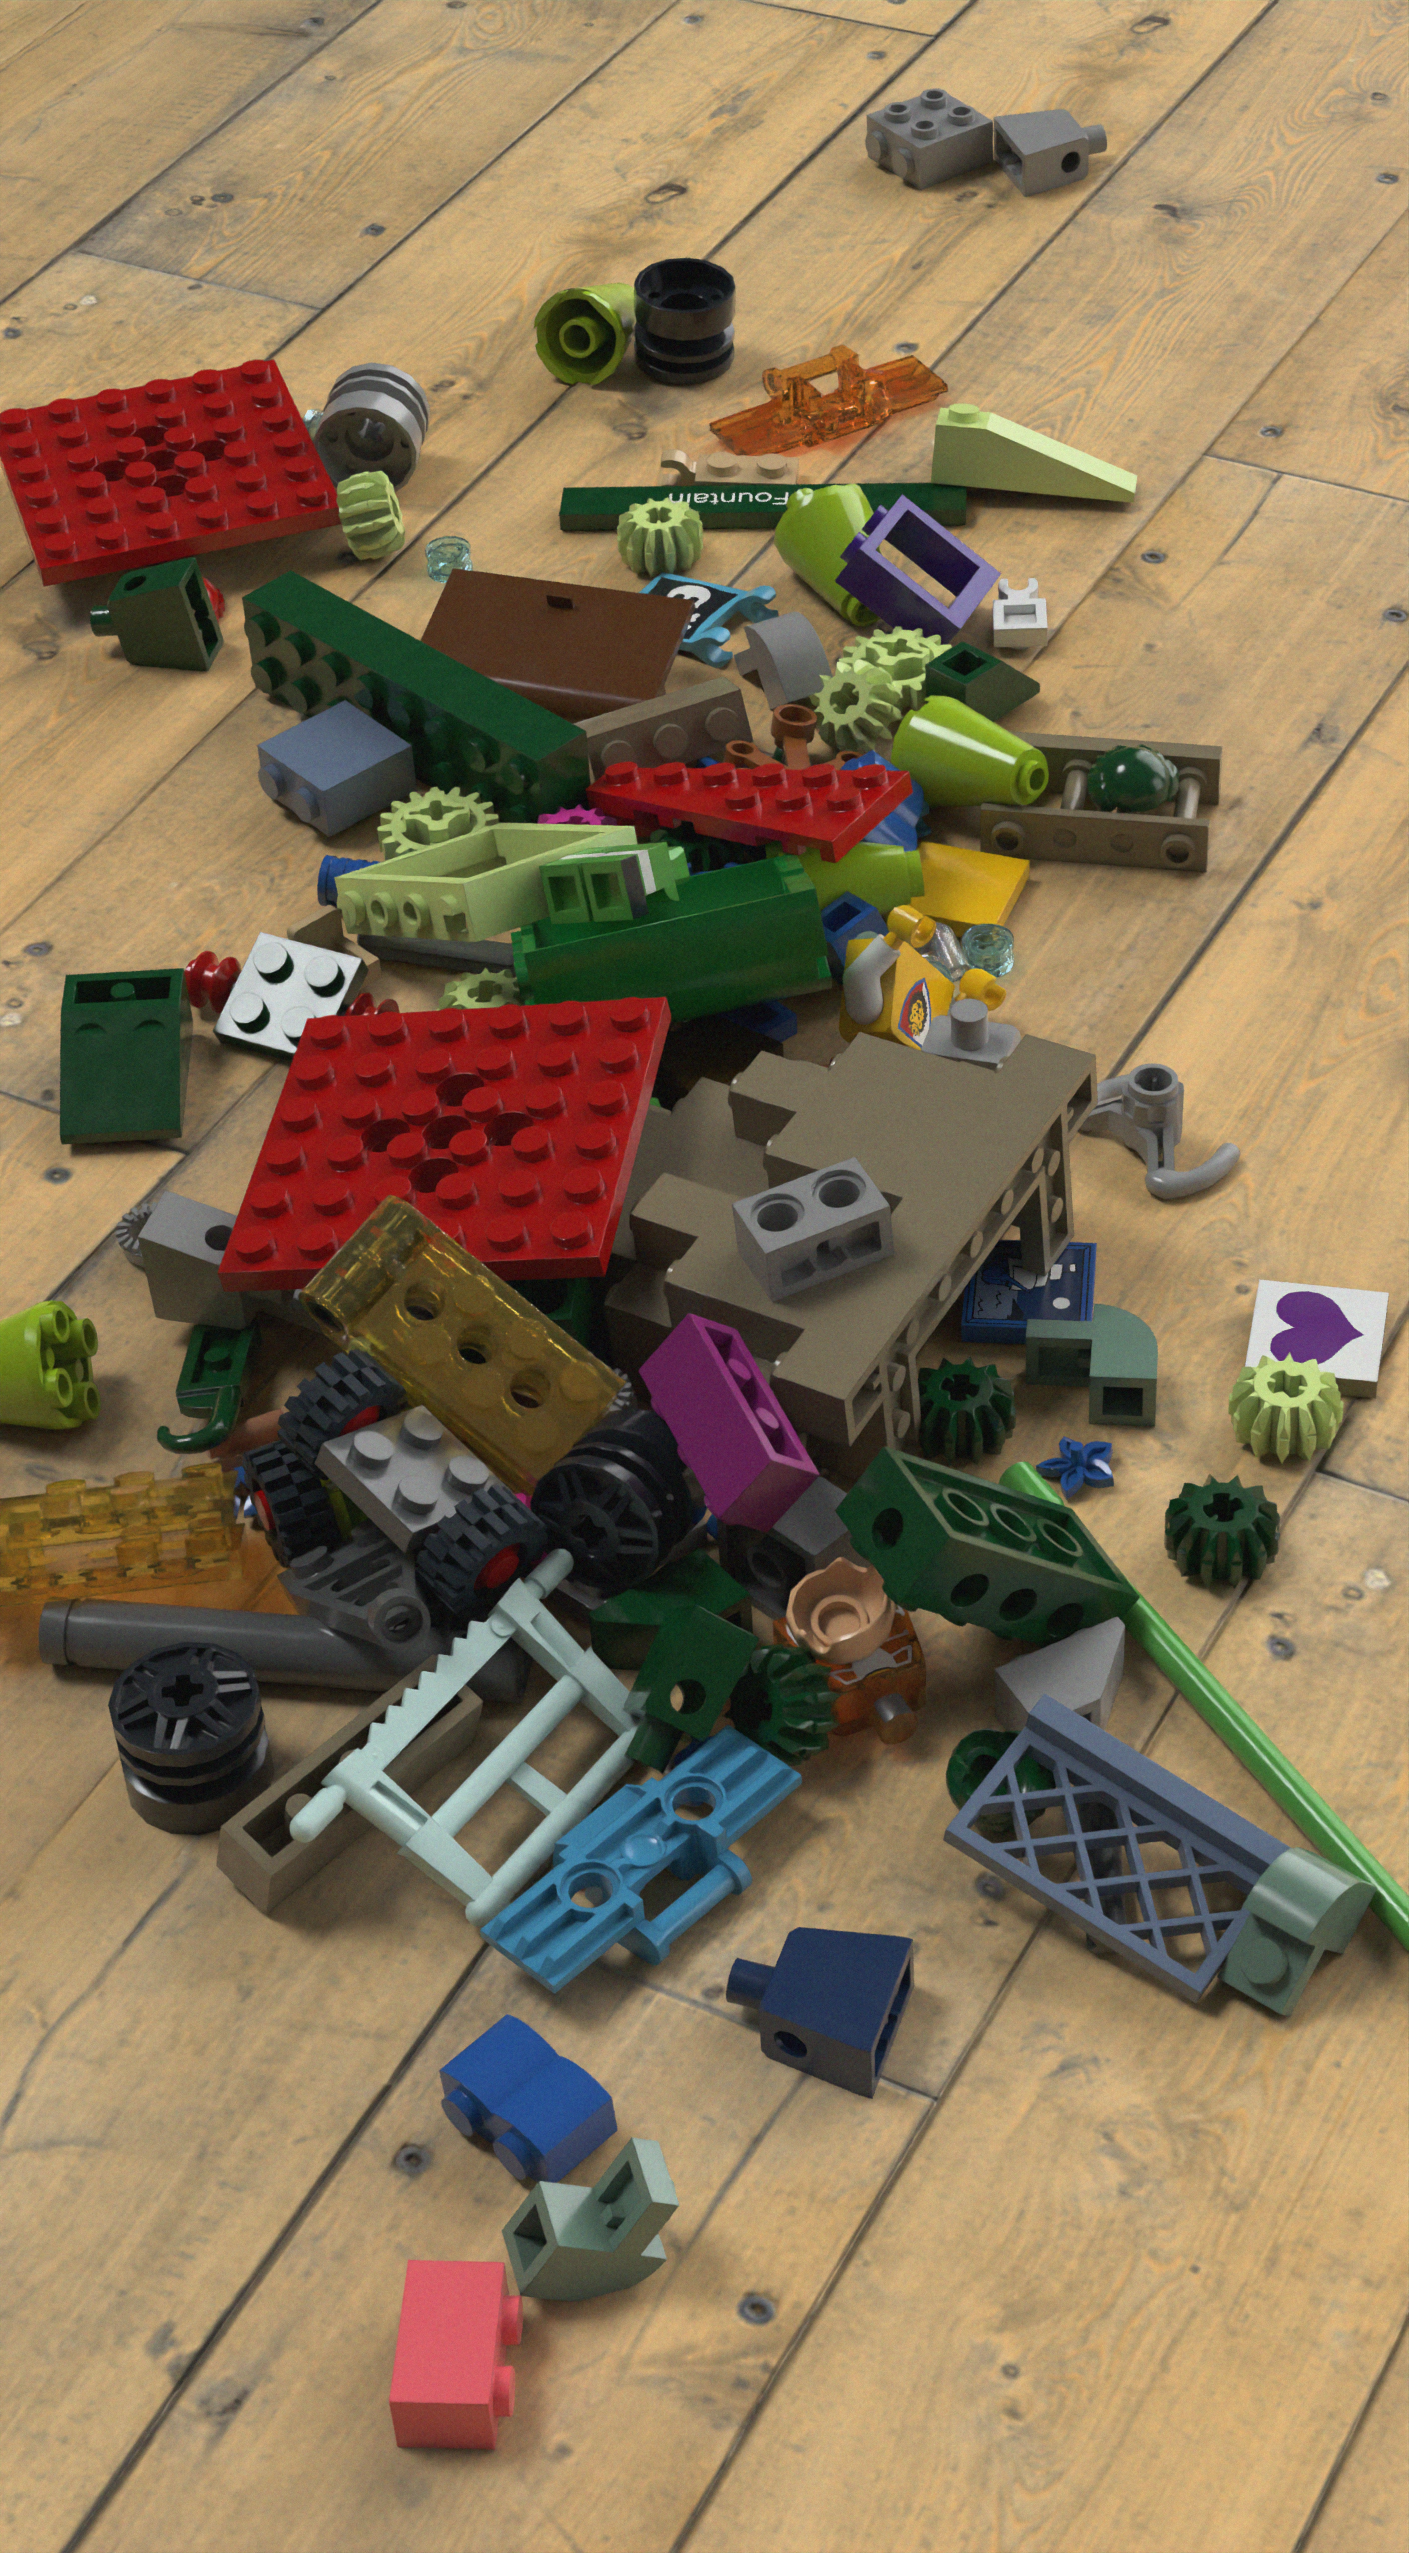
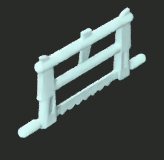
M565 1549L553 1550L525 1578L524 1583L518 1578L488 1614L490 1618L485 1623L470 1621L467 1639L455 1637L452 1641L451 1655H437L434 1673L427 1671L420 1673L418 1690L404 1689L401 1707L392 1705L387 1707L384 1724L371 1723L367 1745L362 1750L357 1748L340 1762L321 1782L326 1788L321 1789L290 1822V1835L294 1840L299 1843H307L315 1839L342 1811L343 1803L345 1802L402 1846L396 1854L404 1856L466 1906V1919L470 1924L476 1927L485 1926L511 1904L510 1900L515 1896L514 1893H517L541 1867L540 1864H544L554 1853L555 1843L584 1820L592 1808L617 1783V1780L635 1763L624 1756L641 1722L640 1719L623 1710L630 1691L599 1659L591 1646L584 1651L539 1601V1599L546 1598L571 1572L574 1560L570 1552ZM511 1637L558 1682L446 1802L430 1816L389 1778L383 1770ZM581 1701L620 1737L572 1790L566 1794L524 1761L577 1703ZM507 1782L547 1817L491 1877L453 1837L500 1786Z

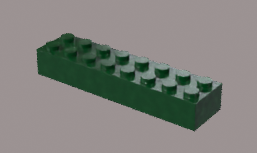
M291 570L242 597L245 615L244 630L249 641L252 661L251 676L255 687L259 688L262 692L273 696L309 718L343 701H347L412 745L416 779L430 787H438L445 794H448L454 787L460 788L462 797H466L474 792L479 793L481 803H493L494 814H498L499 823L538 824L539 815H554L558 806L570 810L575 809L581 804L584 810H590L585 790L591 785L587 734L585 730Z

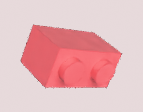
M408 2260L389 2397L397 2447L495 2450L499 2417H512L515 2401L514 2366H505L507 2345H520L523 2327L522 2296L509 2295L504 2262Z

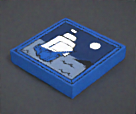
M999 1240L965 1287L961 1342L1026 1344L1027 1319L1093 1321L1097 1243L1069 1242L1047 1275L1042 1276L1022 1269L1020 1240Z

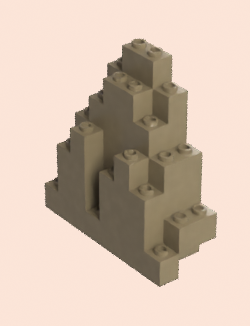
M859 1032L843 1054L839 1053L833 1058L829 1068L798 1059L793 1061L761 1051L744 1072H740L735 1076L730 1086L701 1077L688 1095L676 1102L672 1111L649 1104L606 1274L604 1277H587L595 1299L592 1324L605 1336L609 1337L614 1369L618 1368L622 1371L623 1375L627 1374L635 1391L637 1401L652 1407V1395L638 1370L687 1314L690 1313L737 1329L818 1472L824 1468L858 1481L884 1446L918 1457L923 1451L920 1447L919 1439L922 1420L915 1358L919 1350L1009 1225L1020 1228L1022 1269L1042 1276L1047 1275L1074 1236L1069 1142L1098 1103L1096 1055L1026 1034L1011 1055L1002 1057L995 1071L964 1061L956 1062ZM855 1157L890 1205L895 1254L771 1302L738 1252L732 1203Z

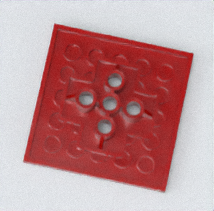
M259 359L249 360L238 367L218 371L205 369L189 377L174 380L155 379L149 381L144 386L124 390L106 389L95 396L75 400L61 398L45 406L25 410L11 408L0 413V465L43 587L342 524L339 517V507L336 502V490L274 359L268 361Z
M628 997L621 1000L565 1001L557 1004L524 1006L508 1004L490 1008H445L439 1011L406 1013L390 1011L372 1015H327L320 1018H307L217 1272L224 1292L324 1288L328 1281L345 1264L343 1259L344 1253L353 1244L362 1245L392 1211L391 1209L396 1204H402L416 1213L426 1224L429 1232L393 1270L394 1280L390 1285L604 1277L672 1017L667 998L640 999ZM383 1250V1251L376 1257V1259H377L378 1257H380L381 1254H382L385 1250Z

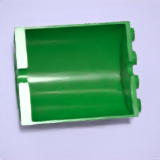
M787 854L690 876L688 882L676 886L679 901L647 903L649 914L634 920L552 924L551 918L547 917L521 926V931L510 933L514 968L521 998L534 996L533 999L525 1000V1005L557 1004L565 1001L591 1002L621 1000L628 997L640 999L666 997L672 1016L670 1024L830 989L832 988V979L826 958L828 950L816 888L808 874L804 873V868L798 857L794 854Z

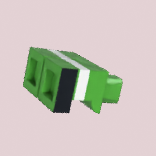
M667 842L587 848L539 866L552 924L634 920L649 914L647 903L679 901L676 886L688 882L690 878L684 849L681 846L668 847Z

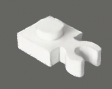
M1028 578L1027 588L1013 590L1008 587V579H1001L998 583V600H993L994 647H1010L1021 650L1032 646H1047L1046 598H1038V581L1035 578Z

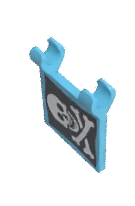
M661 572L639 592L694 600L695 610L679 649L694 653L706 664L715 668L723 667L733 658L731 651L726 652L719 646L724 645L730 639V632L721 626L737 611L753 623L779 616L777 610H770L764 605L770 603L776 597V591L772 587L765 585L750 591H744Z

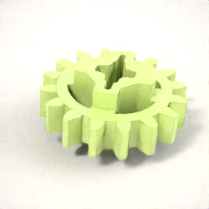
M901 626L894 628L893 634L885 635L880 629L873 630L874 637L870 639L857 636L855 638V647L845 646L843 648V658L839 659V662L847 663L852 667L857 658L866 660L874 667H882L892 676V684L900 689L901 695L904 697L895 705L902 712L903 707L911 706L916 711L922 708V704L925 702L923 699L926 698L925 664L951 649L952 646L951 644L941 645V636L938 634L924 638L923 629L917 628L914 631L903 630Z
M431 787L430 792L425 793L424 797L415 791L409 793L410 802L408 803L393 801L391 803L392 813H381V826L377 827L380 852H383L384 861L499 824L498 814H494L493 803H481L480 794L477 792L462 797L459 787H454L448 794L440 791L438 787Z

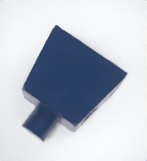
M798 1927L788 1933L775 1967L737 1958L729 1974L726 1999L729 2003L759 2010L761 2051L768 2058L857 2095L873 2099L914 1988L913 1939L902 1936Z

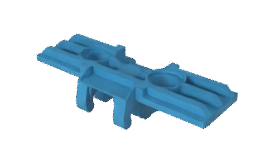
M727 1724L659 1782L651 1777L643 1785L626 1784L555 1843L553 1853L554 1869L480 1929L481 1937L554 1994L615 1943L620 1944L651 1965L656 1966L670 1955L669 1945L728 1894L740 1895L752 1884V1876L746 1864L727 1848L802 1784V1775ZM690 1801L706 1802L714 1808V1811L709 1816L695 1821L683 1819L675 1813L679 1806ZM664 1868L681 1880L686 1879L689 1881L696 1874L704 1876L651 1922L645 1919L643 1899L640 1898V1891L645 1888L644 1885ZM586 1888L585 1897L595 1907L584 1908L576 1905L571 1899L578 1891Z

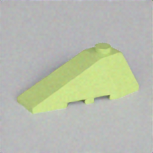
M965 403L953 404L949 408H940L935 427L931 483L1134 503L1137 475L991 412H980L979 408L975 405Z

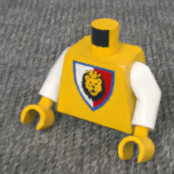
M901 905L895 907L890 912L887 920V928L890 932L885 937L879 934L876 938L848 940L845 969L842 978L843 989L839 1032L841 1037L849 1044L859 1032L921 1051L934 1017L939 1015L950 1016L952 1005L962 999H977L987 1006L988 1011H993L1005 1000L1006 990L994 983L996 981L995 976L983 969L975 968L964 973L959 984L960 994L953 998L955 985L913 948L923 947L930 941L936 930L935 921L910 906Z

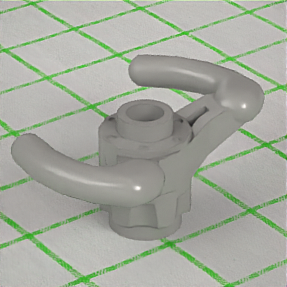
M1144 1064L1133 1069L1130 1074L1098 1083V1103L1079 1128L1082 1131L1109 1130L1122 1137L1125 1144L1136 1150L1147 1163L1145 1184L1148 1191L1163 1199L1188 1196L1211 1187L1230 1172L1240 1157V1150L1236 1145L1224 1143L1209 1160L1199 1167L1187 1172L1175 1171L1174 1147L1180 1142L1182 1134L1183 1083L1178 1082V1076L1174 1070L1161 1064ZM1162 1153L1163 1161H1158V1154Z

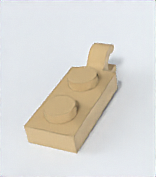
M669 449L663 451L661 458L662 468H675L680 472L678 474H663L661 486L798 484L799 458L784 457L775 453L762 456H737L729 452H716L711 455L699 454L698 462H694L686 453L676 449Z

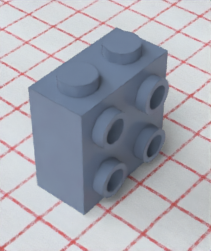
M343 701L257 745L261 768L258 771V779L264 792L270 798L277 799L294 811L302 821L309 822L329 837L348 829L351 825L381 809L390 807L393 801H399L408 796L409 793L417 791L412 745L347 701Z

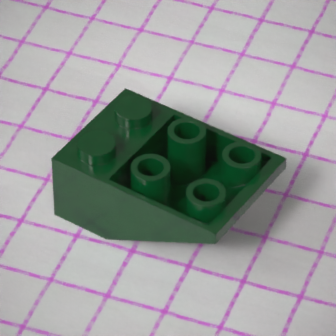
M184 968L66 975L61 1006L60 1030L61 1145L182 1138L193 1033V1018Z

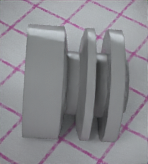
M378 363L353 366L337 377L329 392L323 415L314 436V446L335 487H338L339 482L349 479L350 476L366 471L370 473L382 471L389 478V482L393 484L394 492L408 484L416 469L421 446L429 426L430 405L423 388L409 374L392 365Z

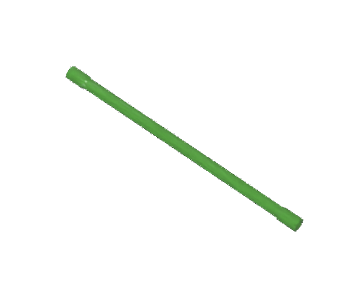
M1028 1462L1013 1464L1002 1474L999 1480V1485L1065 1506L1063 1500ZM1127 1579L1140 1598L1121 1620L1125 1625V1629L1326 1859L1378 1887L1368 1907L1409 1952V1895Z

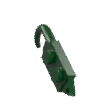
M254 1318L250 1326L242 1330L201 1324L194 1325L175 1393L181 1414L191 1418H210V1420L203 1429L180 1436L172 1435L169 1427L160 1426L157 1430V1441L165 1450L175 1454L203 1453L218 1447L229 1439L235 1429L240 1407H245L262 1341L257 1318Z

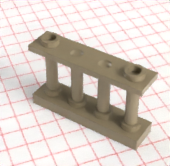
M1009 731L1044 754L1048 765L1049 779L1043 792L1063 794L1061 807L1059 809L1027 805L982 803L980 808L981 852L1023 859L1207 872L1210 820L1196 819L1198 804H1219L1222 746ZM1117 745H1128L1130 747L1145 745L1152 750H1158L1179 771L1177 793L1172 801H1168L1176 802L1173 817L1141 815L1139 812H1129L1117 808L1116 813L1083 810L1085 798L1090 796L1087 789V775L1090 772L1091 766L1096 764V757L1099 755L1103 756L1105 750H1111Z

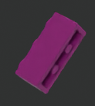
M688 1313L638 1370L652 1395L651 1405L653 1409L666 1421L679 1445L677 1447L679 1457L693 1470L706 1494L704 1502L707 1508L721 1522L731 1526L739 1524L768 1532L820 1476L737 1329Z

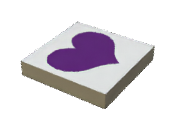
M1259 1279L1245 1367H1257L1262 1355L1269 1357L1275 1362L1284 1361L1290 1352L1294 1362L1304 1363L1308 1360L1316 1359L1320 1372L1335 1373L1336 1384L1341 1395L1376 1398L1389 1293Z

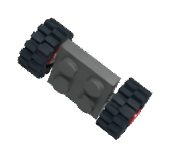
M359 1349L350 1350L348 1356L343 1352L333 1356L330 1367L324 1362L314 1369L317 1376L310 1382L304 1378L297 1386L301 1393L298 1396H289L284 1406L289 1412L279 1416L277 1424L281 1429L277 1431L278 1438L316 1477L318 1476L321 1480L326 1481L330 1478L404 1553L425 1545L428 1549L419 1552L416 1562L420 1566L415 1568L416 1574L455 1615L466 1619L470 1614L474 1618L482 1615L485 1606L490 1610L493 1609L500 1600V1596L518 1578H526L534 1570L530 1563L541 1559L544 1550L540 1546L548 1542V1534L545 1532L548 1529L546 1525L423 1405L401 1412V1410L408 1407V1398L405 1396L407 1391L366 1351L362 1353Z

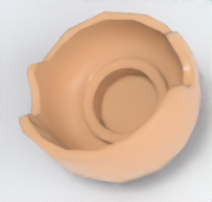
M838 1557L825 1569H819L807 1574L791 1590L786 1611L787 1626L797 1645L809 1651L816 1660L839 1665L861 1661L870 1657L889 1638L895 1616V1603L884 1593L882 1589L884 1580L872 1563L869 1568L853 1564L844 1557Z

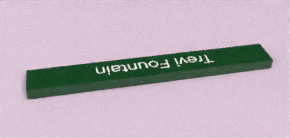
M857 483L867 498L873 513L880 505L889 511L903 494L941 526L966 525V486L938 483ZM847 484L563 487L559 512L560 530H617L619 516L629 512L630 505L647 504L649 498L655 502L663 501L667 497L670 498L672 503L688 502L690 509L699 512L703 529L776 528L782 515L788 510L786 502L794 492L803 488H809L814 491L833 485L844 486Z

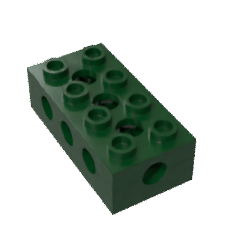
M885 1446L835 1509L837 1515L852 1534L849 1540L851 1546L860 1556L873 1564L884 1580L882 1584L884 1593L896 1605L910 1612H916L919 1608L939 1614L957 1626H965L966 1623L989 1629L996 1636L1004 1640L1011 1641L1014 1637L1033 1642L1040 1648H1045L1068 1638L1080 1629L1091 1628L1117 1616L1122 1620L1140 1598L1073 1509Z

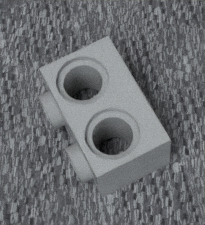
M855 1157L732 1203L738 1252L771 1302L895 1254L890 1205Z

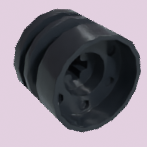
M693 258L666 259L650 264L639 272L634 282V313L636 317L634 325V358L636 365L646 375L663 382L694 384L718 378L730 369L734 360L733 340L735 338L732 321L735 316L736 286L733 276L719 265L707 260Z
M634 1407L610 1411L595 1423L573 1445L572 1449L554 1464V1467L547 1471L537 1482L530 1500L531 1511L548 1528L545 1531L548 1534V1542L542 1545V1549L547 1555L556 1549H565L573 1556L574 1565L568 1575L585 1586L610 1592L634 1588L656 1570L660 1562L668 1557L673 1547L691 1532L703 1519L707 1511V1506L704 1502L705 1492L693 1470L679 1457L677 1452L679 1445L668 1424L656 1412Z
M182 1642L157 1648L132 1662L114 1683L108 1707L131 1807L147 1824L170 1834L203 1835L219 1831L223 1824L271 1786L274 1766L265 1728L260 1691L254 1669L238 1653L214 1643Z

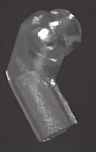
M935 922L936 930L930 941L923 947L913 948L926 960H935L940 972L952 983L961 981L964 973L971 969L954 931L946 924Z

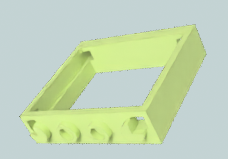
M499 823L334 877L338 892L337 909H342L347 934L478 942L550 917L539 866L587 848L638 844L634 826Z

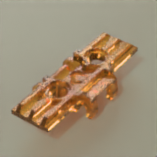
M841 344L832 347L830 354L782 370L776 367L764 370L762 373L763 386L772 400L711 422L709 426L710 431L737 456L779 454L802 445H806L809 448L884 423L887 416L936 400L940 394L948 392V385L913 355L863 369L859 366V355ZM833 373L838 374V388L826 395H822L821 392L809 383V381Z

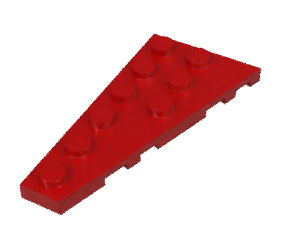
M620 762L607 767L604 770L605 774L585 789L590 810L602 808L605 814L633 820L656 814L658 815L660 826L670 828L682 825L681 821L693 822L695 833L753 846L765 845L777 840L782 842L783 852L794 855L803 854L806 852V847L819 849L822 861L837 863L913 793L909 771H887L884 765L879 764L862 766L856 770H835L834 765L818 764L804 770L785 769L784 765L779 763L765 764L754 769H735V765L732 763H718L706 768H686L684 763L672 762L656 768H638L635 762Z

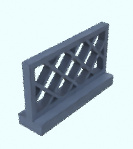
M1045 1693L1029 1712L1024 1729L948 1825L943 1838L945 1842L1195 2003L1199 2001L1222 1968L1250 1914V1911L1243 1907L1238 1911L1209 1914L1201 1884L1226 1881L1241 1892L1249 1895L1256 1882L1273 1861L1285 1851L1291 1849V1847ZM1028 1756L1053 1772L1057 1789L1020 1793L1014 1771L1024 1758ZM1005 1786L1007 1795L996 1796L1000 1789ZM1101 1802L1115 1811L1119 1829L1082 1833L1075 1804ZM1062 1806L1069 1835L1031 1839L1024 1810ZM1011 1812L1018 1841L992 1844L970 1828L981 1815ZM1159 1841L1166 1843L1178 1851L1182 1869L1145 1873L1138 1844ZM1124 1846L1132 1875L1094 1879L1087 1850ZM1073 1852L1081 1881L1061 1884L1053 1883L1040 1874L1036 1856ZM1017 1858H1022L1023 1863L1017 1860ZM1187 1886L1195 1916L1158 1920L1150 1890ZM1136 1892L1144 1922L1118 1925L1103 1915L1099 1897ZM1085 1898L1086 1903H1084L1080 1899ZM1226 1930L1217 1942L1214 1931ZM1200 1933L1207 1958L1196 1973H1193L1167 1956L1163 1937ZM1149 1939L1150 1944L1146 1943L1143 1940Z

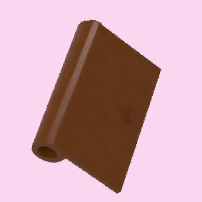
M453 568L421 641L574 724L666 695L665 683L694 613L695 602L689 599Z

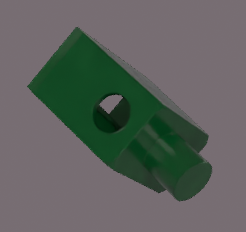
M196 557L185 558L124 574L107 599V605H95L90 613V624L94 635L97 637L118 636L126 660L132 665L208 671L224 643Z
M698 1605L668 1609L624 1704L623 1710L641 1720L624 1756L655 1773L663 1775L679 1741L703 1743L711 1732L760 1638ZM675 1684L679 1687L683 1696L682 1705L678 1711L674 1709L670 1700L671 1691Z

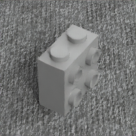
M928 89L923 91L920 96L904 102L890 103L884 109L866 115L867 136L865 138V146L868 157L919 190L993 163V121L974 110L973 107L949 95L945 90Z

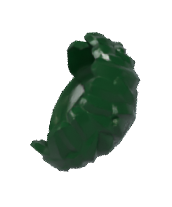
M1117 745L1111 750H1105L1103 756L1099 755L1096 757V764L1091 766L1090 772L1087 775V789L1090 798L1100 812H1112L1116 807L1129 812H1145L1157 808L1165 800L1167 802L1172 801L1179 787V771L1170 760L1165 759L1158 750H1152L1145 745H1137L1135 747Z
M989 1728L974 1730L965 1736L953 1749L946 1770V1785L948 1794L959 1811L1021 1731L1009 1730L999 1732ZM1028 1756L1024 1758L1014 1771L1020 1793L1051 1790L1057 1787L1053 1772ZM1005 1786L1000 1789L996 1796L1007 1795ZM1046 1808L1024 1810L1027 1824L1030 1825L1036 1818L1044 1815ZM1011 1812L981 1815L974 1823L982 1831L990 1830L993 1833H1005L1007 1831L1013 1833L1015 1831Z

